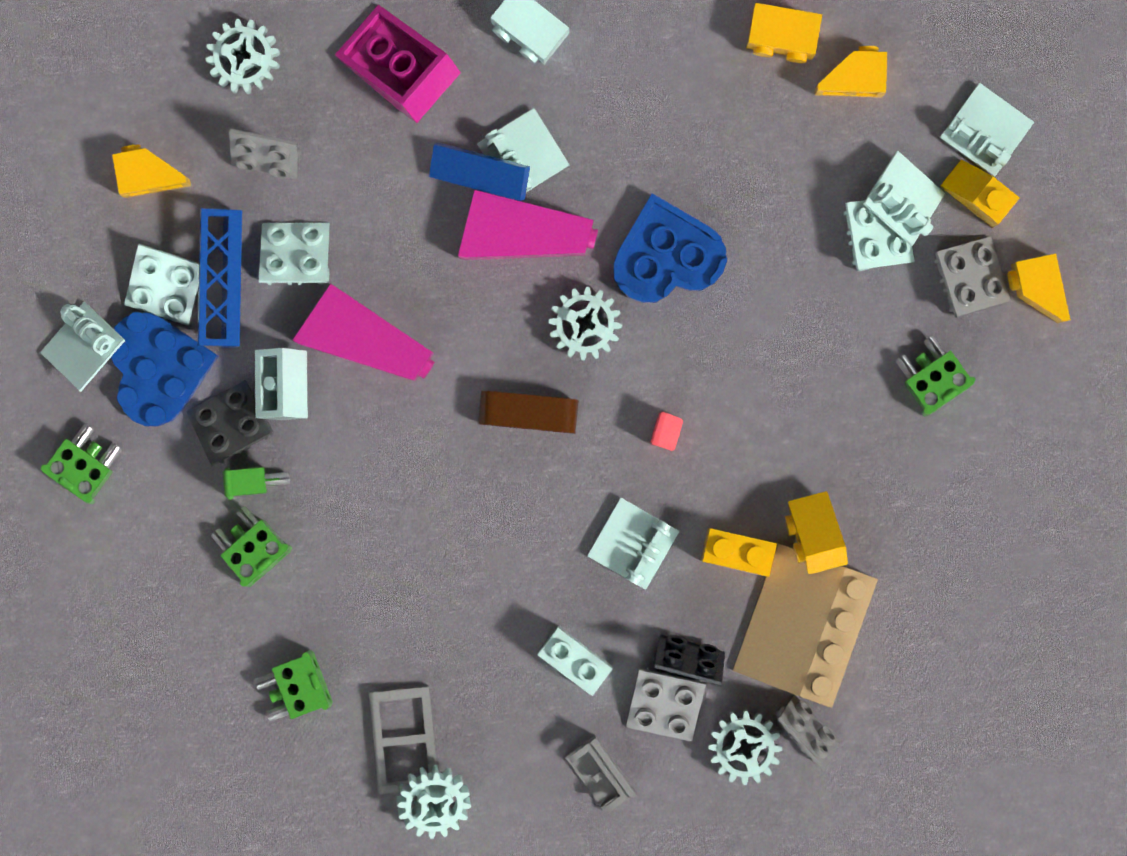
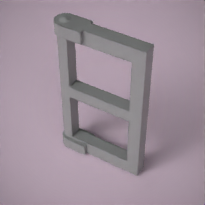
M429 686L383 691L373 690L368 692L378 794L399 793L400 784L409 785L408 780L387 782L384 747L426 742L429 773L432 772L433 766L437 765ZM422 698L425 733L382 737L379 702Z

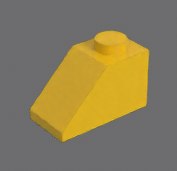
M859 46L858 51L850 53L818 83L815 88V95L882 98L886 93L887 52H879V47Z
M139 144L121 147V153L112 154L119 195L124 198L191 186L189 178L146 148L141 149Z
M962 159L940 185L941 188L991 228L997 226L1020 199L1019 196L994 176Z
M1056 253L1011 264L1012 271L1007 273L1011 291L1016 290L1017 298L1056 323L1070 320Z

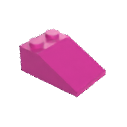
M379 4L335 54L355 74L416 123L420 121L461 73L447 53Z

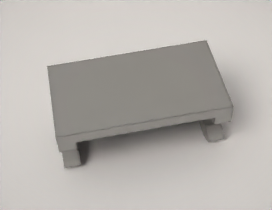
M596 735L565 756L604 813H609L635 795V790Z

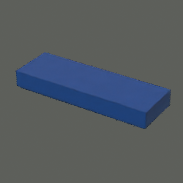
M436 143L433 146L429 177L522 201L525 200L530 166Z

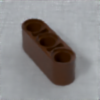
M481 390L478 424L576 434L579 400Z

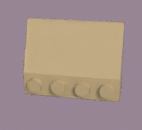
M778 543L770 576L765 578L733 671L832 708L878 579L843 566L808 575L805 563H798L794 549Z

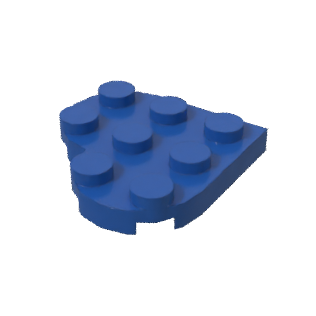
M652 193L618 250L613 264V278L620 291L629 299L641 303H657L667 297L675 287L687 291H702L713 285L723 274L727 263L726 247L721 236L710 226Z
M133 312L129 316L124 317L114 327V330L125 339L124 343L111 356L114 365L123 373L118 386L117 401L121 405L123 412L132 421L143 426L159 427L172 422L183 411L219 355L205 346H197L195 339L165 319L151 313Z

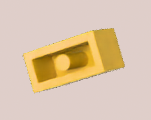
M755 3L746 48L753 49V54L761 57H773V53L787 55L786 60L795 63H806L807 59L813 60L816 55L822 14Z
M825 491L788 501L790 515L784 516L789 536H796L797 543H793L798 563H805L808 575L847 565L846 545L828 492Z
M708 528L701 561L769 577L777 543Z

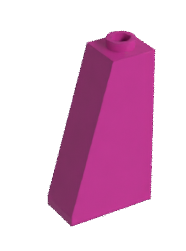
M474 190L458 257L463 260L585 256L587 248L594 249L598 229L592 228L594 221L592 219Z
M332 284L329 285L293 339V341L302 346L412 381H416L419 376L425 379L435 364L431 360L434 355L432 351Z

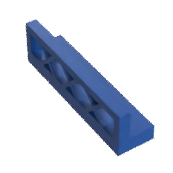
M200 209L197 346H221L223 348H236L240 346L242 210ZM208 217H223V236L218 240L208 231ZM208 238H209L210 241L213 243V245H212L209 249H208ZM216 247L223 253L222 270L218 274L207 264V256ZM207 272L213 277L208 283ZM214 282H217L222 287V303L217 308L207 299V289ZM206 306L212 311V313L207 318ZM216 315L221 320V339H206V324Z

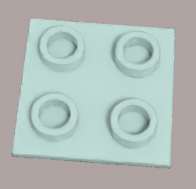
M979 83L940 138L995 177L1011 158V154L1034 124V121Z
M535 108L498 131L497 129L491 131L485 136V139L477 143L485 155L530 166L526 192L570 166Z
M896 151L863 204L910 246H913L920 234L926 236L932 231L933 225L930 223V217L942 200L945 192L899 151Z
M865 200L845 203L846 211L843 213L847 217L848 229H850L847 235H851L852 241H849V245L853 246L854 261L852 265H856L857 271L915 262L912 246L863 204Z
M262 223L259 283H267L268 285H272V283H288V285H292V283H298V285H302V283H318L322 285L329 282L330 223Z
M139 244L124 305L188 326L199 286V263Z
M83 302L80 307L66 304L61 308V318L65 324L40 352L80 392L125 341L86 302Z
M620 498L587 556L646 590L677 537L679 530L625 499Z

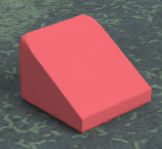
M665 412L658 413L650 439L651 445L674 451L683 420Z

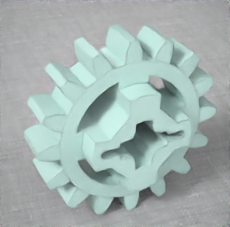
M236 19L234 28H230L226 23L222 24L225 32L222 35L213 32L212 35L217 42L216 44H207L206 46L213 53V56L206 58V62L216 66L210 71L212 77L221 75L219 85L222 87L231 83V91L233 93H237L239 87L243 86L245 92L250 94L251 85L254 84L260 90L264 89L262 80L266 78L273 81L274 78L269 71L270 69H279L280 67L273 60V57L280 55V51L277 48H271L276 39L274 36L265 38L268 30L264 25L255 30L254 20H249L246 27L243 26L240 19ZM240 35L239 40L230 45L226 44L233 37ZM255 38L263 44L265 55L256 52L254 48ZM244 49H246L251 57L250 59H244L242 64H240L235 56L236 54H243ZM221 58L230 61L232 64L231 75L224 70ZM256 68L260 69L255 75L246 78L247 73Z
M586 287L584 295H579L578 291L574 288L572 289L573 298L568 299L562 295L560 300L563 306L552 307V311L558 314L557 318L549 319V324L557 327V330L550 333L551 338L560 337L561 341L558 343L557 348L560 350L567 346L569 348L568 357L571 358L575 352H579L581 361H585L587 353H592L596 360L599 359V349L602 348L607 353L611 351L607 344L609 340L618 342L619 338L613 334V330L622 329V324L614 322V318L618 317L621 313L620 310L611 311L610 307L614 302L612 298L605 302L601 300L603 291L599 290L596 296H592L590 287ZM578 302H589L586 309L577 312L569 309ZM600 307L607 316L608 328L599 322L597 313ZM590 310H593L591 324L595 328L593 330L587 329L580 338H577L580 325L576 320L578 318L584 319ZM563 320L571 324L574 333L571 340L564 334ZM595 336L602 339L593 346H581L587 338Z
M743 710L742 718H737L731 712L730 722L726 723L722 719L718 721L722 728L720 732L716 730H711L710 732L716 738L715 743L708 744V749L716 751V754L710 757L711 763H721L717 772L721 775L728 771L729 782H733L739 776L742 784L747 785L748 777L753 776L754 780L759 783V774L761 772L769 776L772 775L768 767L770 763L776 765L780 763L774 756V752L782 751L781 745L774 744V741L780 737L779 732L770 733L769 730L772 728L773 723L769 720L762 724V714L758 712L753 719L749 717L747 710ZM743 725L754 726L763 733L752 735L745 731ZM732 730L733 738L730 745L722 749L725 736ZM743 739L749 744L754 743V746L749 748L750 754L744 755L742 751L736 752V749L741 747L740 741ZM767 746L766 756L758 764L757 757L760 751ZM738 760L743 762L747 770L737 769L731 766L728 761Z
M437 765L433 766L430 773H427L424 767H421L420 776L418 777L409 774V785L400 784L401 795L396 796L397 807H400L398 808V815L400 819H404L405 828L409 830L415 826L416 836L419 837L424 831H428L430 839H434L437 831H440L446 837L448 835L447 828L449 827L459 830L458 819L467 820L466 809L471 808L470 797H468L470 795L467 785H463L462 776L459 774L452 778L451 768H447L443 773H439ZM416 795L417 800L414 802V807L412 808L411 803L413 797ZM456 796L455 805L451 809L450 804L454 802L453 797Z

